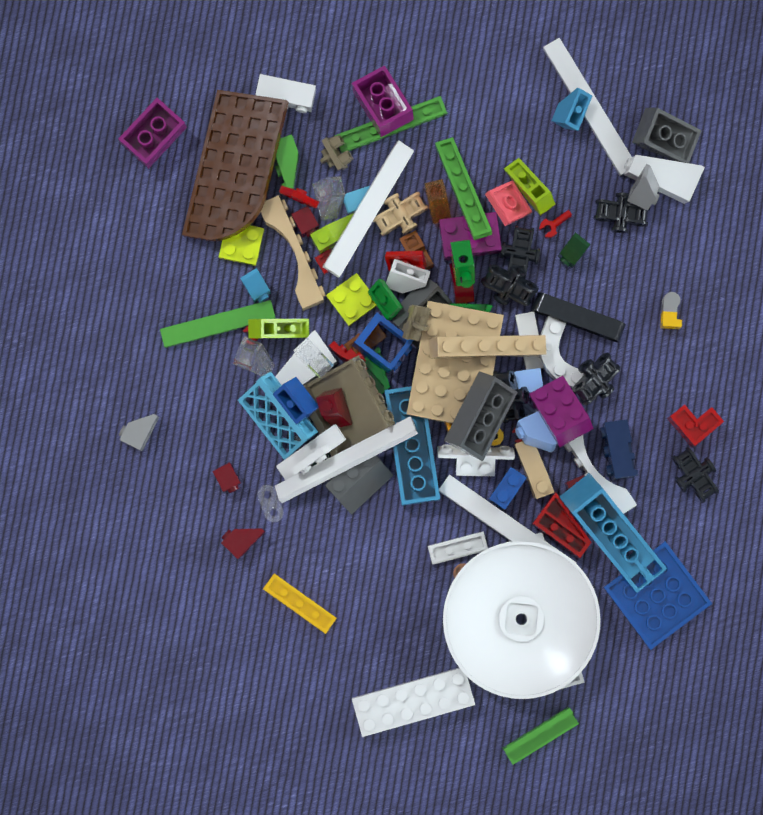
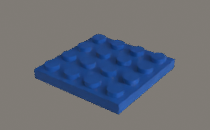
M666 541L656 547L653 552L667 569L638 593L622 574L603 587L649 650L653 649L712 604ZM656 560L646 567L652 575L661 570ZM640 572L631 579L637 587L646 582V579Z

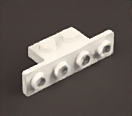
M335 424L278 464L277 469L285 480L300 472L305 474L312 469L311 465L314 462L319 464L327 458L326 454L343 443L346 438Z
M452 445L437 446L438 458H456V476H495V459H515L514 448L509 446L490 447L483 461Z

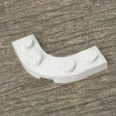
M548 316L540 334L546 335V355H541L539 358L541 357L545 371L554 380L563 375L569 386L573 388L584 374L580 373L578 368L566 363L560 355L559 342L566 323Z

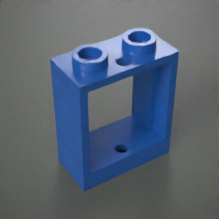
M376 313L352 347L389 374L392 369L396 371L402 362L399 359L402 355L407 356L412 350L411 343L414 340L404 339L402 337L404 332ZM378 323L405 343L391 363L364 344Z

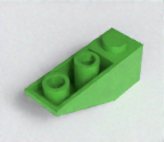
M292 134L280 138L276 154L278 165L275 166L278 177H283L284 183L281 185L294 189L299 154Z

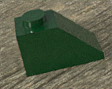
M575 232L559 253V261L565 267L570 266L573 268L591 244Z

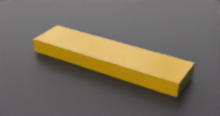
M275 573L263 588V590L325 634L337 619Z

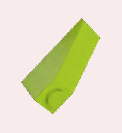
M520 158L504 168L507 175L514 181L517 188L540 216L556 205L550 190Z
M354 213L310 234L311 240L319 254L336 245Z
M248 319L249 338H307L309 336V319Z

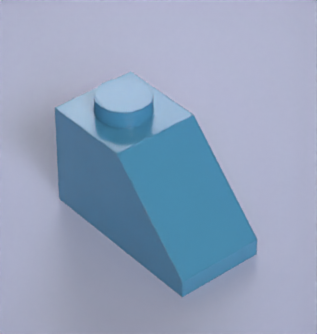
M576 88L558 103L551 121L564 129L578 131L592 95L580 88Z
M257 268L240 278L254 303L257 301L261 303L269 298L270 290Z

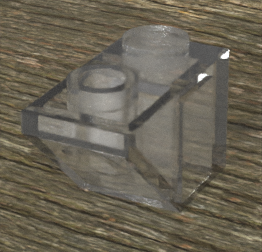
M341 176L326 177L312 185L316 200L319 201L318 209L321 220H335L338 218L345 197V191Z
M248 337L243 338L233 364L260 376L272 372L275 364L263 344Z
M308 337L293 350L294 354L319 379L334 366Z

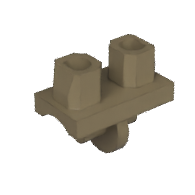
M337 135L321 140L326 148L321 151L324 156L320 159L321 164L327 162L330 168L335 165L337 170L348 168L347 164L354 158L349 151L341 154L338 150L339 147L345 144L342 136Z
M413 304L409 306V317L402 328L404 332L402 337L404 339L420 342L422 331H428L429 329L427 325L431 312L429 307Z

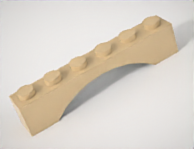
M278 195L265 201L261 215L265 224L281 234L295 253L298 262V282L295 293L302 310L305 311L324 303L323 297L326 295L322 286L318 287L315 281L318 279L315 269H310L308 262H311L307 251H302L300 245L303 244L300 235H296L293 230L296 227L292 216L288 218L286 210H288L287 204L284 199L280 200Z
M546 335L435 337L429 339L430 359L478 356L533 357L546 355Z

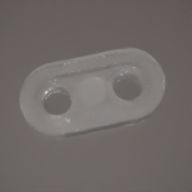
M270 485L262 486L258 491V499L264 515L270 522H279L283 518L284 510L278 499L276 489ZM267 491L271 492V497L268 499L264 497V493ZM273 509L278 511V515L275 517L271 516Z

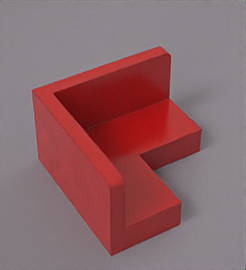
M685 404L667 418L691 448L696 446L724 422L712 407L699 418H696Z

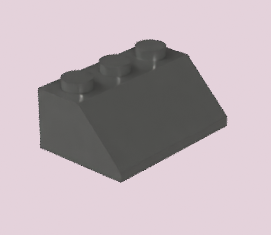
M428 278L426 287L413 290L400 303L403 308L389 321L402 331L403 325L409 317L408 309L410 305L427 307L428 301L449 305L452 301L439 285ZM414 340L412 344L418 349L420 342Z
M374 456L338 474L325 487L352 515L392 478L393 474L377 456Z

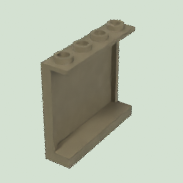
M359 355L303 385L316 403V397L324 391L338 388L343 390L353 424L339 428L346 440L330 451L331 456L395 424L393 414L384 404V397L376 389L375 380L372 376H369L366 364ZM319 408L310 416L319 434H322L331 427L321 416Z

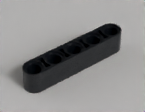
M542 292L537 293L532 307V311L539 315L553 317L569 326L613 342H620L626 325L614 318Z

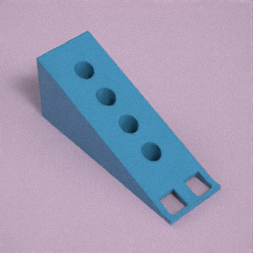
M590 473L560 496V499L637 593L667 569ZM633 550L631 555L626 556L628 551ZM656 560L661 570L652 575L646 567ZM640 572L646 579V582L637 587L631 579Z

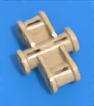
M420 192L410 195L403 201L399 200V194L396 193L384 201V204L388 205L389 209L375 216L373 220L380 228L382 236L387 235L399 226L402 228L403 235L418 226L412 219L429 209L428 205H425L420 198Z

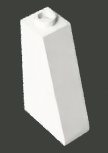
M635 155L626 161L624 175L637 180L646 164L651 166L659 184L658 192L685 204L690 201L705 167Z
M314 330L275 377L281 385L294 377H297L302 385H305L336 365L337 361Z

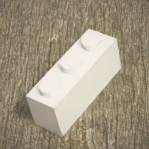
M260 74L255 95L287 100L289 102L288 108H295L297 112L307 113V111L312 112L316 86Z

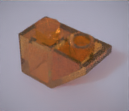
M443 179L424 183V192L433 224L439 223L440 219L451 218Z

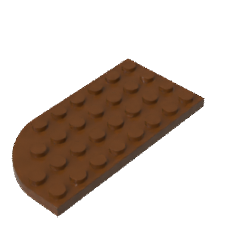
M217 90L182 232L184 237L206 241L229 239L244 231L258 217L266 200L289 104L287 100Z

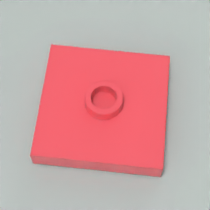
M513 180L485 194L505 226L533 212Z

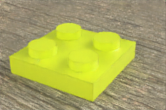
M250 225L238 235L222 240L219 258L256 266L264 228Z
M357 273L326 295L348 326L377 306L368 294V287Z

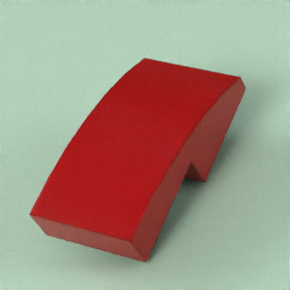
M333 341L329 345L333 353L344 363L358 355L364 362L366 361L360 352L356 354L352 348L347 350L343 344L339 346Z

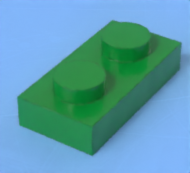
M378 279L369 289L368 294L386 320H392L403 308L384 279Z

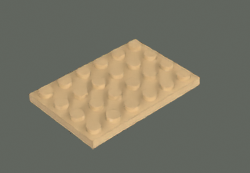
M428 301L427 307L431 309L427 321L429 329L428 331H422L406 415L453 423L478 372L493 376L496 356L430 359L429 339L435 337L500 336L504 315Z

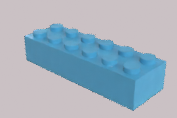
M412 386L385 390L384 392L387 409L393 414L395 424L411 417L418 432L417 435L393 446L401 506L440 500L428 419L406 415Z

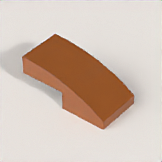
M416 230L399 238L404 251H423L427 264L425 270L434 267Z
M378 324L364 344L372 349L388 336ZM358 333L344 344L347 350L352 348L356 354L359 352L352 345L361 333Z

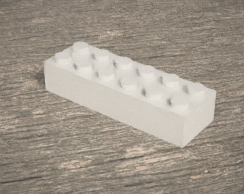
M460 668L352 698L362 737L475 705L468 677Z

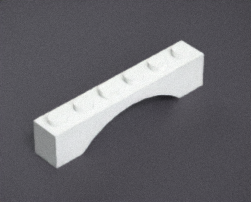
M583 435L564 445L568 452L572 451L575 456L573 460L577 467H582L586 474L584 476L590 473L623 514L637 505L626 488L611 483L594 468L587 456Z

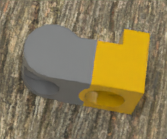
M675 292L667 293L662 299L660 328L680 329L682 327V320L677 319V307L681 300Z

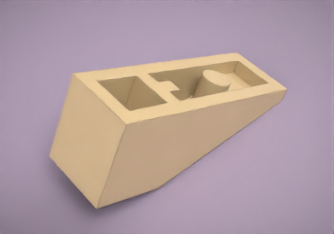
M523 441L514 444L533 498L538 499L554 493L537 448L526 445Z

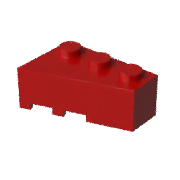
M556 492L532 522L534 527L577 558H581L592 543Z

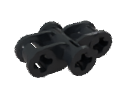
M619 192L615 194L617 201L597 199L595 201L597 208L593 219L602 222H613L612 232L628 233L627 224L639 227L648 226L647 214L650 208L645 210L635 204H630L627 201L629 193Z
M515 225L512 245L506 244V242L502 243L500 258H510L507 271L510 272L511 265H517L523 268L527 274L528 261L538 265L540 248L531 249L534 228L526 229Z
M490 264L488 273L481 279L482 285L496 292L493 297L502 305H508L510 302L509 298L524 306H529L532 296L539 290L536 284L523 278L526 272L517 265H511L509 272L498 265Z
M610 353L602 354L595 363L593 360L588 359L579 366L578 371L583 373L584 376L573 386L572 391L582 399L583 405L592 403L598 395L600 398H606L614 391V386L608 382L620 371L621 367L614 363Z
M513 370L502 373L494 371L493 376L517 391L503 423L518 421L524 418L525 410L523 404H527L529 401L527 387L524 386L518 389Z
M688 446L679 455L672 456L675 465L683 474L681 477L675 478L677 485L683 492H686L687 488L691 486L702 503L706 502L705 499L714 493H719L718 488L708 475L711 472H716V468L708 457L704 458V461L700 463Z

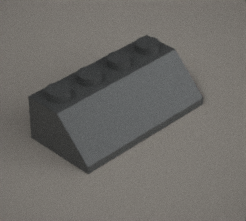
M479 371L444 441L483 461L517 391L495 376Z

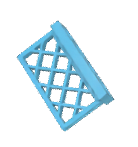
M269 372L260 377L238 401L285 460L317 434L318 431L308 418L297 425L273 396V393L282 385L272 372ZM259 386L264 391L265 396L258 395ZM247 397L254 398V406H250L245 399ZM259 399L265 400V409L259 408ZM270 402L275 405L277 411L270 410ZM259 412L265 413L266 421L260 419ZM270 414L277 416V424L271 423ZM282 417L286 419L289 426L282 425ZM271 427L277 428V436L271 433ZM282 430L289 431V439L282 438ZM294 432L300 437L301 441L294 440ZM282 442L289 443L288 453L283 448Z

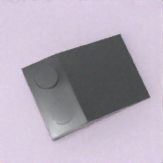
M645 108L632 143L673 161L689 163L702 130L659 108Z

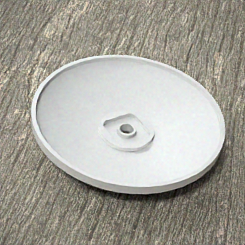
M525 541L508 542L493 546L479 553L457 574L445 600L443 611L444 634L454 661L475 684L503 697L514 699L537 698L563 688L572 682L586 667L594 653L599 638L600 609L597 596L588 577L568 556L540 543ZM521 613L527 616V622L523 625L516 622V616Z

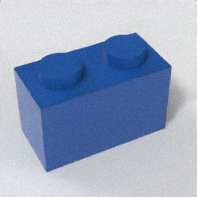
M297 377L287 381L273 393V396L296 425L307 419L319 408L316 401Z
M510 467L488 500L502 510H505L527 477Z

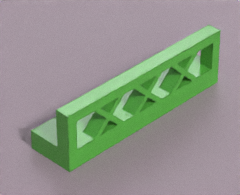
M569 707L565 708L502 747L512 765L578 725L579 723L572 714V710Z

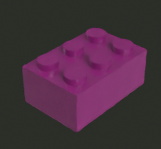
M385 65L352 83L355 97L380 137L414 120L413 109Z
M156 98L118 140L122 146L149 169L184 132L187 126L180 117L161 100Z
M496 212L485 213L492 230V235L473 240L464 216L440 219L439 230L444 261L452 260L451 242L470 240L473 257L500 253L502 248Z
M563 375L529 394L534 407L541 415L559 447L594 429L590 417Z

